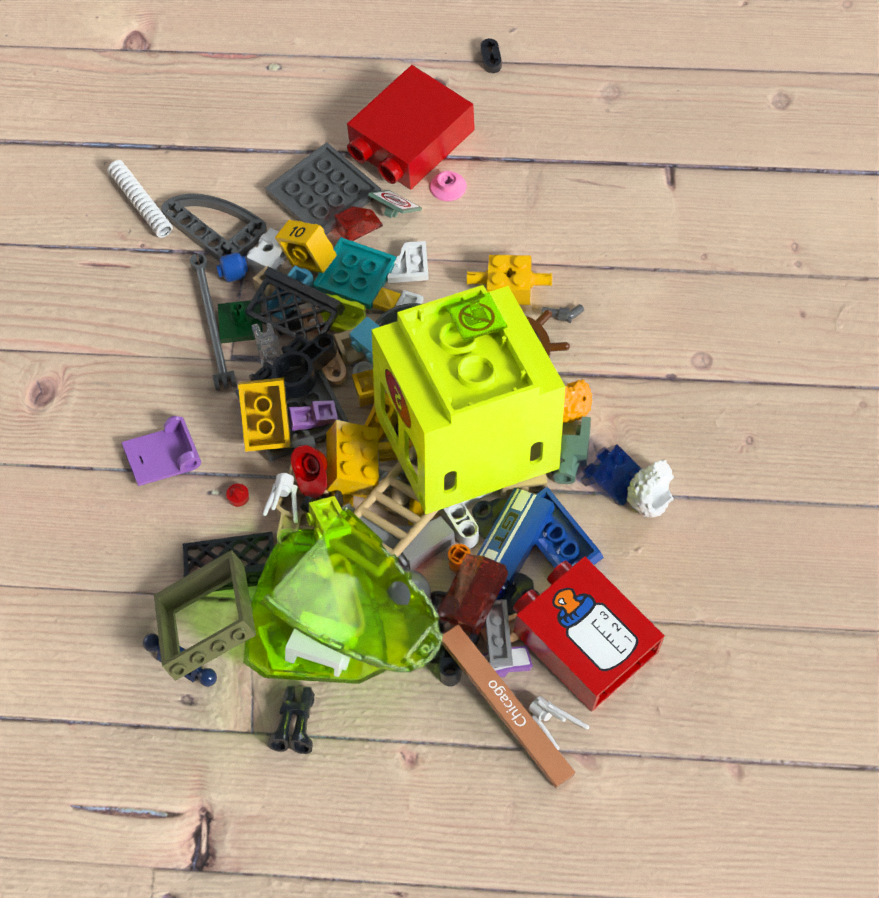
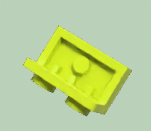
M329 295L339 300L345 308L342 315L337 316L330 330L341 333L355 328L366 318L364 305L356 301L351 302L342 299L337 295ZM328 312L320 313L323 317L324 322L327 321L331 315Z

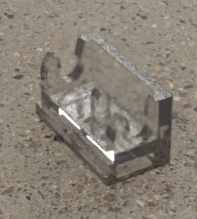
M267 323L268 331L266 333L260 332L258 324L251 325L261 366L263 367L265 361L273 365L274 361L281 355L278 336H275L272 325Z

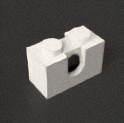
M270 228L266 234L260 237L259 246L254 247V249L252 248L248 252L249 270L257 274L266 266L278 270L287 259L275 239V236L279 233L278 231Z

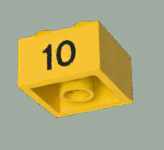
M288 220L275 236L292 267L297 266L301 269L324 273L337 256L332 243L324 233V229L318 224Z

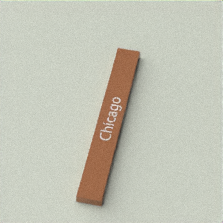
M457 625L439 637L441 644L552 785L557 788L573 777L576 772L462 628Z

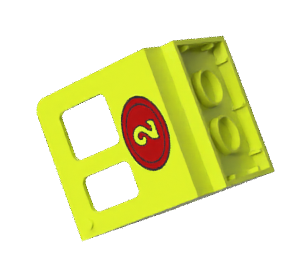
M484 285L397 312L396 322L371 329L375 411L425 515L559 469L566 386L509 286L487 292ZM488 298L503 327L466 339L450 309ZM385 390L398 415L399 438L386 413ZM409 437L417 452L418 476L409 458ZM536 442H540V457L530 461L531 446ZM455 471V485L449 490H444V476L448 472Z

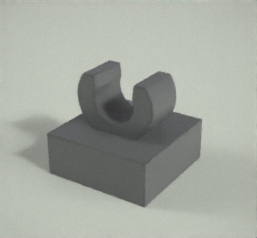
M305 431L306 438L298 439L297 434H294V441H292L293 451L301 445H308L316 450L314 437L310 436L308 431Z

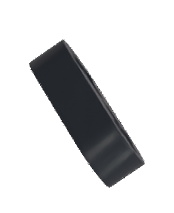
M492 38L483 40L481 42V56L484 69L488 73H497L502 68L498 42Z

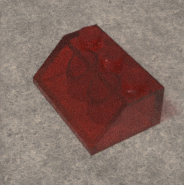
M466 554L435 616L478 635L509 574L506 565L485 556Z

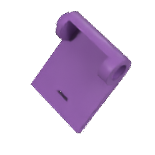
M180 416L169 417L164 423V430L122 442V447L138 486L190 472L201 465V459L186 422Z

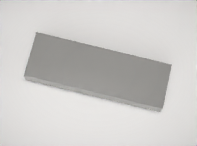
M507 599L483 601L489 664L492 667L513 666Z

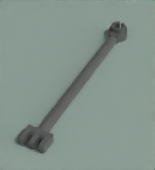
M198 253L201 264L197 265L196 255L193 254L190 257L191 268L197 272L219 374L212 375L215 389L220 390L219 382H223L224 389L229 388L227 380H231V384L234 387L237 386L234 370L227 372L206 278L205 268L207 267V259L204 254Z

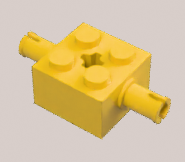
M489 255L488 270L486 272L467 271V285L486 284L487 292L509 286L519 305H530L531 288H533V285L552 286V273H533L531 255Z

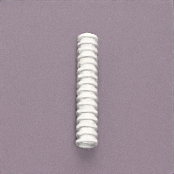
M121 160L112 162L108 167V173L140 215L143 216V219L146 220L153 232L159 238L169 235L173 229L172 224L169 223V220L166 219L165 215L159 210L134 175L127 169V166Z

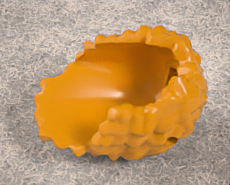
M584 379L567 383L565 387L563 423H573L575 420H581L591 410L592 393Z

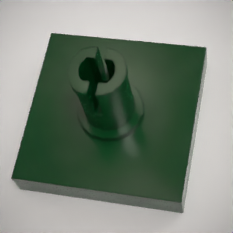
M251 300L218 304L221 344L263 339L262 322L244 313ZM261 304L256 305L252 312L256 314L262 313Z

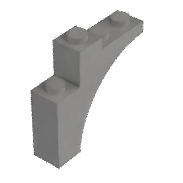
M350 503L342 507L346 518L355 510ZM363 516L354 524L392 549L400 541V539ZM441 516L428 522L397 557V561L402 567H409L410 570L417 569L455 543L454 531ZM413 526L396 527L407 533ZM356 537L361 545V555L376 564H380L386 556Z

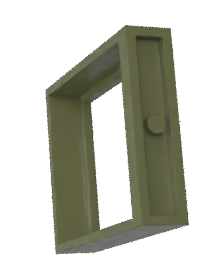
M232 550L154 594L162 667L175 681L256 636L245 567ZM233 581L239 620L180 652L175 613Z

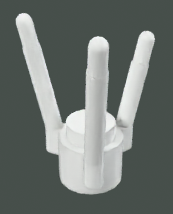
M280 473L276 476V481L265 505L263 516L267 515L270 507L272 510H275L280 496L286 497L291 493L294 523L298 522L297 486L293 484L294 477L292 475Z
M542 696L537 697L529 707V711L534 714L532 718L558 750L559 746L542 723V719L547 721L553 715L562 722L568 719L584 729H589L587 724L556 707Z

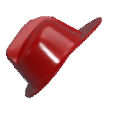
M301 445L294 449L291 455V464L297 485L304 496L318 498L323 495L327 487V459L322 452L315 450L313 447Z

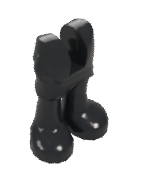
M287 685L283 695L282 706L280 707L279 714L281 718L278 728L270 735L267 745L270 749L284 752L289 748L290 725L292 715L297 718L291 738V748L300 754L312 752L313 741L307 735V722L315 696L312 687H304L301 702H294L295 686Z

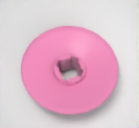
M452 171L439 173L430 183L432 195L441 201H454L460 198L465 193L467 187L465 179Z

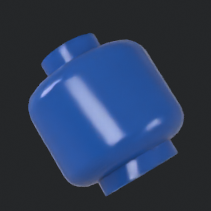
M239 253L222 256L219 260L220 264L216 265L219 278L224 277L226 282L243 279L246 276V272H249L245 256H241Z

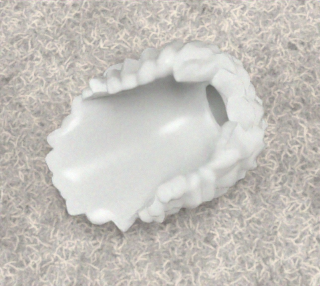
M659 460L654 462L653 465L641 469L630 481L627 500L632 508L644 517L660 516L665 512L668 503L674 499L669 490V483L674 476L671 474L672 470L666 460Z

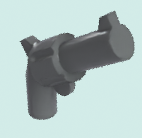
M579 304L571 311L568 307H560V309L543 307L541 314L545 310H550L552 312L551 317L571 323L572 319L584 311V307Z

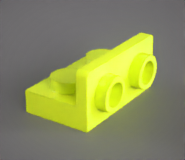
M335 496L309 503V513H306L307 521L310 526L314 527L315 537L318 542L322 543L324 549L330 548V539L351 534V526Z

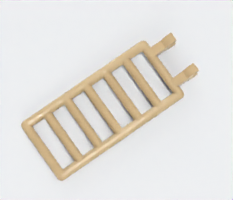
M414 445L409 450L410 462L417 455ZM399 462L347 518L351 526L352 535L386 556L382 562L377 565L342 543L340 539L343 536L330 539V546L378 576H381L439 511L437 510L426 515L424 513L420 517L382 494L391 485L419 502L412 487L396 478L403 471ZM412 464L418 476V467ZM455 471L448 472L455 476ZM455 479L449 486L444 483V490L451 489L455 485ZM375 501H378L414 523V525L406 533L368 508ZM363 516L400 539V541L392 549L354 524Z

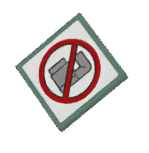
M390 190L370 192L368 195L387 205L384 215L392 218V216L396 218L398 212L403 214L422 210V207Z

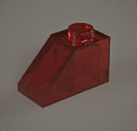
M352 206L334 215L337 232L342 238L354 241L383 226L371 209Z

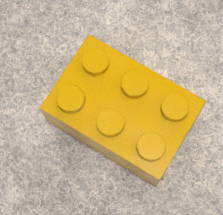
M284 378L239 382L238 389L245 452L290 447Z
M336 420L326 433L327 491H341L342 494L366 498L379 484L378 428Z

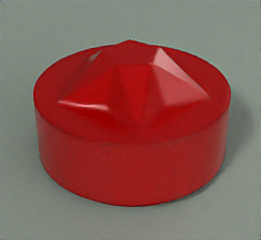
M239 483L231 485L226 492L227 500L235 507L245 505L249 500L248 488Z

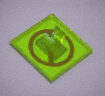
M489 292L446 306L464 342L507 328V324Z

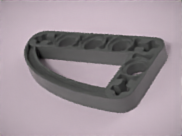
M178 195L168 199L161 206L163 215L173 226L218 261L224 256V252L227 255L239 253L241 256H244L259 243L260 237L267 232L266 223L252 212L235 203L210 195ZM200 206L219 210L247 223V225L227 241L185 207ZM185 218L191 220L188 224L180 223V221ZM199 229L205 231L202 235L199 236L194 234V232ZM241 239L248 240V243L245 245L237 244ZM211 241L219 242L217 246H208V243Z

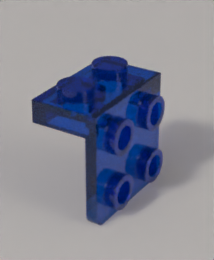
M618 444L608 448L603 447L596 454L597 459L595 462L590 463L583 470L584 475L579 481L585 486L596 483L619 506L625 505L628 501L627 493L629 492L630 481L642 468Z

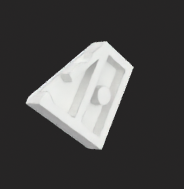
M426 241L404 243L401 254L397 256L394 262L392 272L387 276L388 283L429 280Z

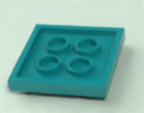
M340 237L334 247L337 256L324 273L318 274L313 283V288L325 294L337 295L351 302H359L365 308L371 310L375 298L388 280V274L394 268L397 256Z

